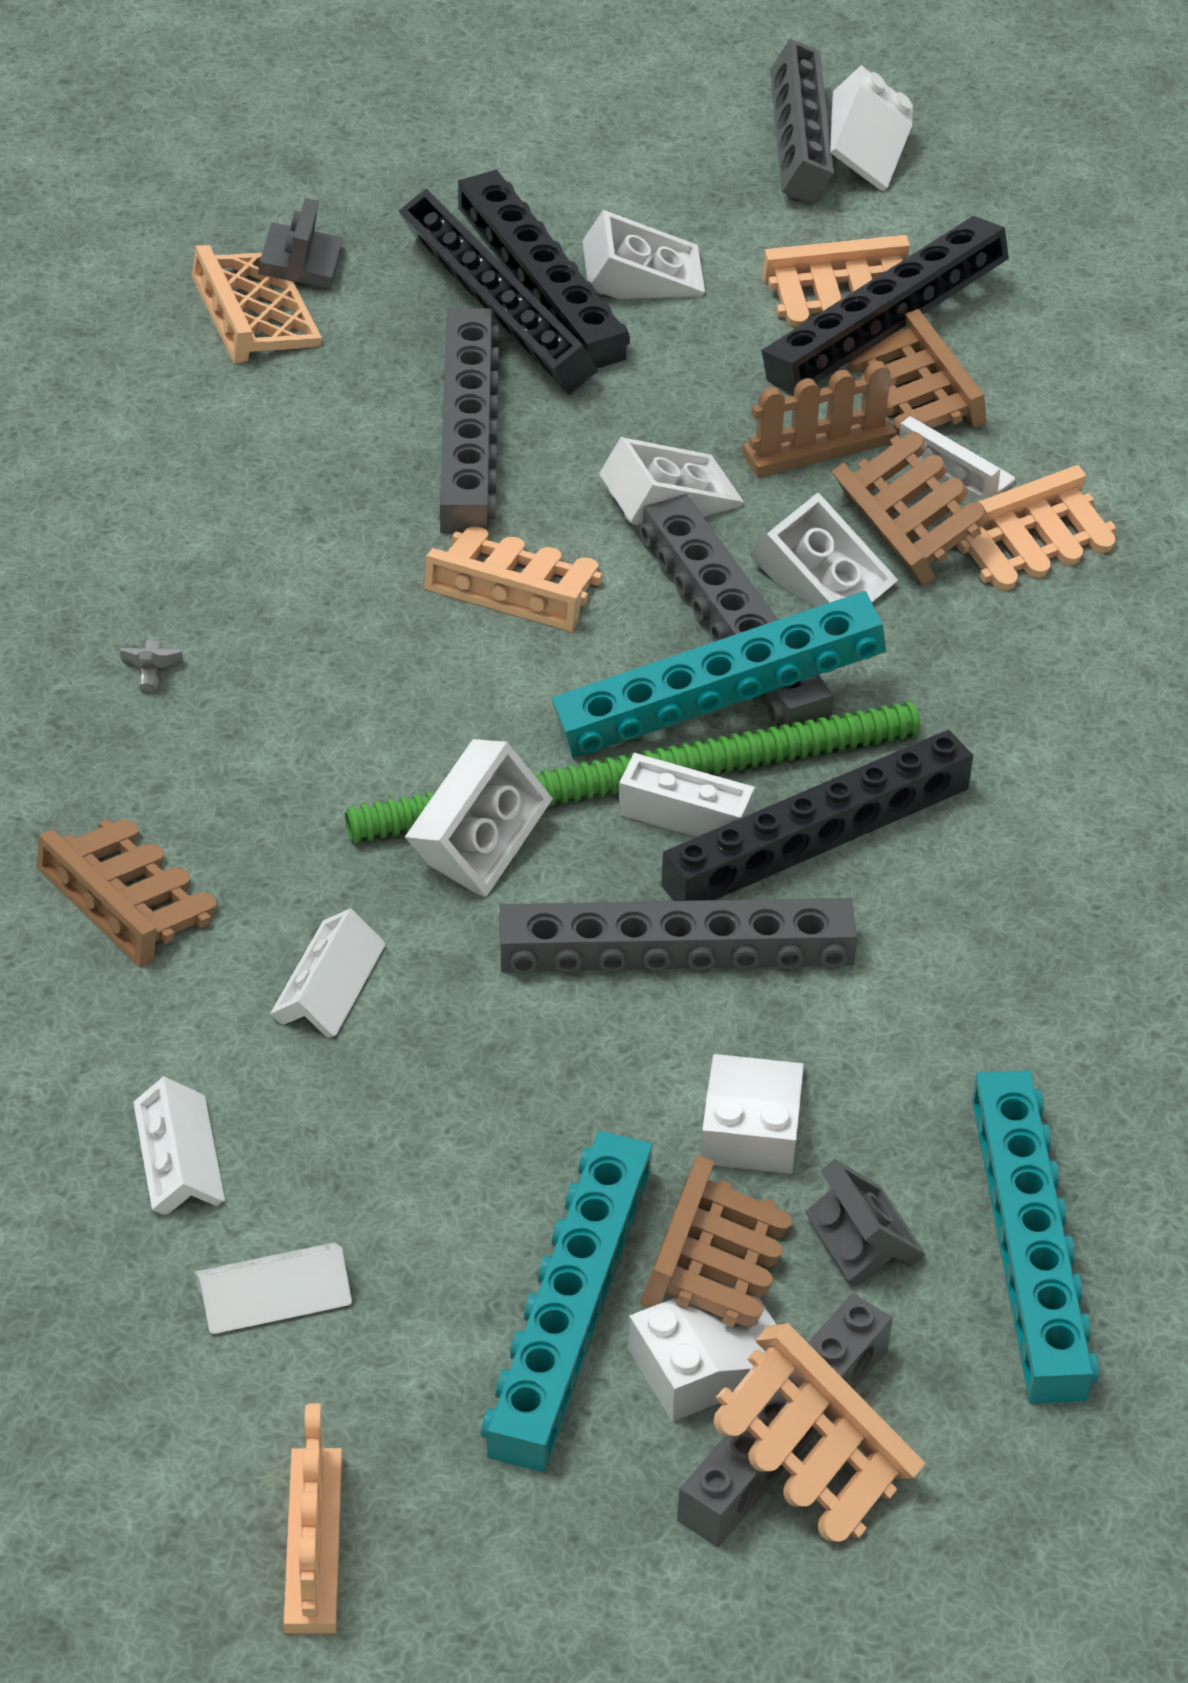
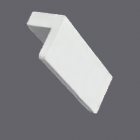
M909 416L900 423V438L908 433L918 432L925 440L927 447L925 452L918 457L920 461L931 455L940 456L947 467L946 474L942 478L945 480L951 478L960 479L967 492L979 500L1000 494L1014 484L1015 477L913 417Z
M634 753L619 782V815L698 837L747 816L755 798V787Z
M351 908L323 920L270 1015L283 1025L305 1016L327 1038L335 1036L384 949L385 942Z
M163 1076L133 1102L152 1210L163 1215L169 1214L191 1195L214 1206H219L225 1201L206 1098L203 1094Z
M336 1242L195 1271L197 1288L203 1299L208 1330L212 1334L348 1306L352 1302L343 1250Z

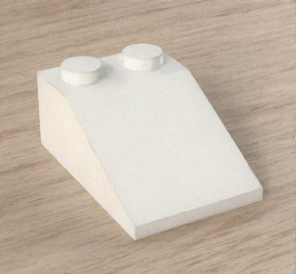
M862 65L833 91L830 153L880 191H885L888 188L912 127L913 105L909 98L901 92L897 93L879 74L871 73Z
M605 210L601 212L582 241L587 282H591L595 292L600 295L605 294L616 299L698 297L705 294L697 244Z
M620 437L599 473L608 487V492L616 499L623 510L625 518L636 526L643 524L644 506L685 494L688 495L703 517L742 507L744 503L711 454Z
M819 492L770 530L749 554L774 582L815 607L865 590L873 603L898 581Z
M713 1054L702 1130L701 1156L714 1161L713 1166L793 1174L804 1063Z
M746 1294L757 1299L763 1306V1313L757 1325L753 1327H745L735 1323L734 1327H730L722 1323L723 1317L688 1304L687 1308L675 1304L677 1298L629 1315L628 1350L672 1422L720 1403L716 1397L721 1390L729 1388L733 1392L752 1369L753 1365L747 1359L753 1351L760 1349L765 1353L755 1340L767 1326H773L776 1323L759 1297Z

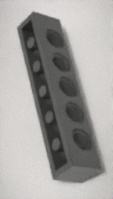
M790 38L770 69L782 193L786 194L789 198L813 205L834 174L832 154L830 153L831 144L821 56L819 50Z
M851 1293L808 1343L855 1389L888 1351L893 1317ZM789 1376L788 1379L799 1388L798 1384ZM777 1391L757 1417L768 1427L788 1401ZM824 1411L822 1412L828 1419L830 1418ZM811 1426L791 1452L797 1456L818 1431ZM747 1429L738 1436H725L679 1488L677 1521L716 1547L721 1545L785 1470L780 1465L774 1471L760 1472L751 1466L749 1450L757 1439Z

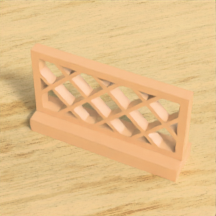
M210 245L196 246L192 278L234 364L248 361L250 352L321 346L322 337L294 282L258 274L259 267L257 266H259L262 253L214 255ZM222 268H233L239 272L234 274ZM249 275L261 280V282L257 284L245 279V277ZM273 285L285 291L281 294L268 287ZM235 287H238L250 293L247 296H245L241 293L234 291L233 289ZM261 297L273 303L269 306L256 299ZM283 306L296 311V313L290 315L278 309ZM247 308L256 313H259L260 315L258 317H254L243 311ZM271 318L283 325L278 327L266 321ZM294 328L307 334L297 335L289 331ZM258 330L271 337L256 338L254 333Z

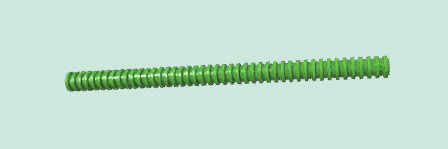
M906 701L902 706L899 703L892 704L890 709L885 705L880 706L878 711L875 708L867 709L866 713L858 710L854 712L853 716L848 712L843 713L841 718L838 715L830 716L829 720L821 717L817 719L816 723L812 719L806 720L804 725L800 722H794L792 727L784 724L780 726L779 730L773 726L768 727L767 732L763 729H757L754 734L746 731L743 732L742 737L736 733L731 734L729 739L726 736H720L715 742L713 738L705 740L704 744L701 741H694L692 746H689L688 743H683L679 749L672 745L668 746L667 751H664L663 748H656L654 753H651L650 750H645L642 752V755L707 774L710 772L715 776L719 775L720 770H723L724 773H730L733 768H736L737 771L744 770L746 765L749 768H756L758 763L762 766H767L771 760L778 764L782 763L783 758L786 761H793L795 756H798L799 759H804L808 753L814 757L819 756L820 751L824 754H830L833 749L836 752L844 751L845 746L851 750L856 749L857 744L861 747H867L870 742L873 745L881 744L882 739L887 743L893 742L894 737L897 740H904L907 735L910 738L918 736L920 731V716L916 706L911 701ZM630 753L629 758H626L625 755H619L615 761L612 757L605 758L604 763H601L599 760H593L591 765H588L586 762L579 763L578 768L571 764L566 766V770H562L561 767H555L551 773L548 769L541 770L540 775H537L536 772L532 773L553 798L548 807L555 806L556 801H559L560 804H567L568 799L578 802L582 796L586 800L593 799L594 794H597L598 797H604L608 791L611 795L619 793V782L634 753ZM425 792L424 797H421L418 793L412 794V799L401 796L397 802L393 798L386 799V804L374 801L371 807L364 803L360 804L359 809H355L354 806H348L345 811V821L350 840L354 844H358L361 842V838L373 841L374 836L378 835L380 839L387 838V833L399 836L400 831L403 830L407 834L434 796L433 792Z

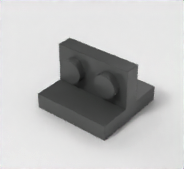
M305 198L301 212L294 211L291 226L271 223L260 259L258 274L330 289L343 237L315 232L319 201Z
M836 1159L821 1170L832 1189L807 1209L805 1213L850 1283L856 1286L862 1284L892 1257L911 1266L926 1255L879 1184Z

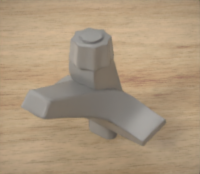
M145 641V649L120 648L122 661L141 668L138 688L142 692H155L159 680L157 678L159 669L183 663L182 650L161 649L160 641Z

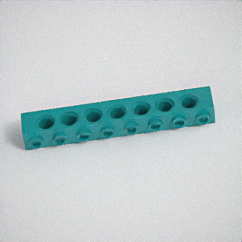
M865 590L553 696L552 701L558 725L572 758L591 754L603 748L635 739L641 735L676 725L682 721L714 712L723 707L755 698L785 686H791L802 680L887 652L883 623Z
M1031 1070L976 1072L972 1105L1029 1404L1087 1401L1091 1383L1098 1381V1359L1096 1353H1089L1087 1342L1090 1340L1089 1316L1087 1313H1081L1079 1303L1082 1300V1283L1080 1275L1073 1274L1071 1264L1074 1261V1244L1071 1235H1064L1063 1226L1066 1224V1205L1064 1198H1057L1055 1189L1058 1188L1059 1181L1058 1166L1056 1161H1049L1048 1152H1050L1051 1134L1049 1125L1041 1123L1040 1116L1043 1115L1044 1106L1042 1090L1040 1088L1034 1089Z
M598 1130L592 1148L584 1147L578 1168V1174L582 1176L579 1183L572 1182L570 1184L566 1197L565 1210H569L566 1219L558 1218L553 1231L552 1246H555L552 1256L544 1255L538 1275V1283H541V1287L538 1293H530L526 1303L524 1320L528 1321L524 1331H516L512 1341L510 1359H514L510 1370L502 1369L499 1375L495 1397L499 1398L496 1409H487L483 1419L481 1437L487 1439V1458L545 1473L651 1172L652 1143ZM522 1410H529V1411H531V1412H521V1411H522Z

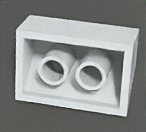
M472 739L405 838L429 866L472 892L487 897L553 798L508 742Z

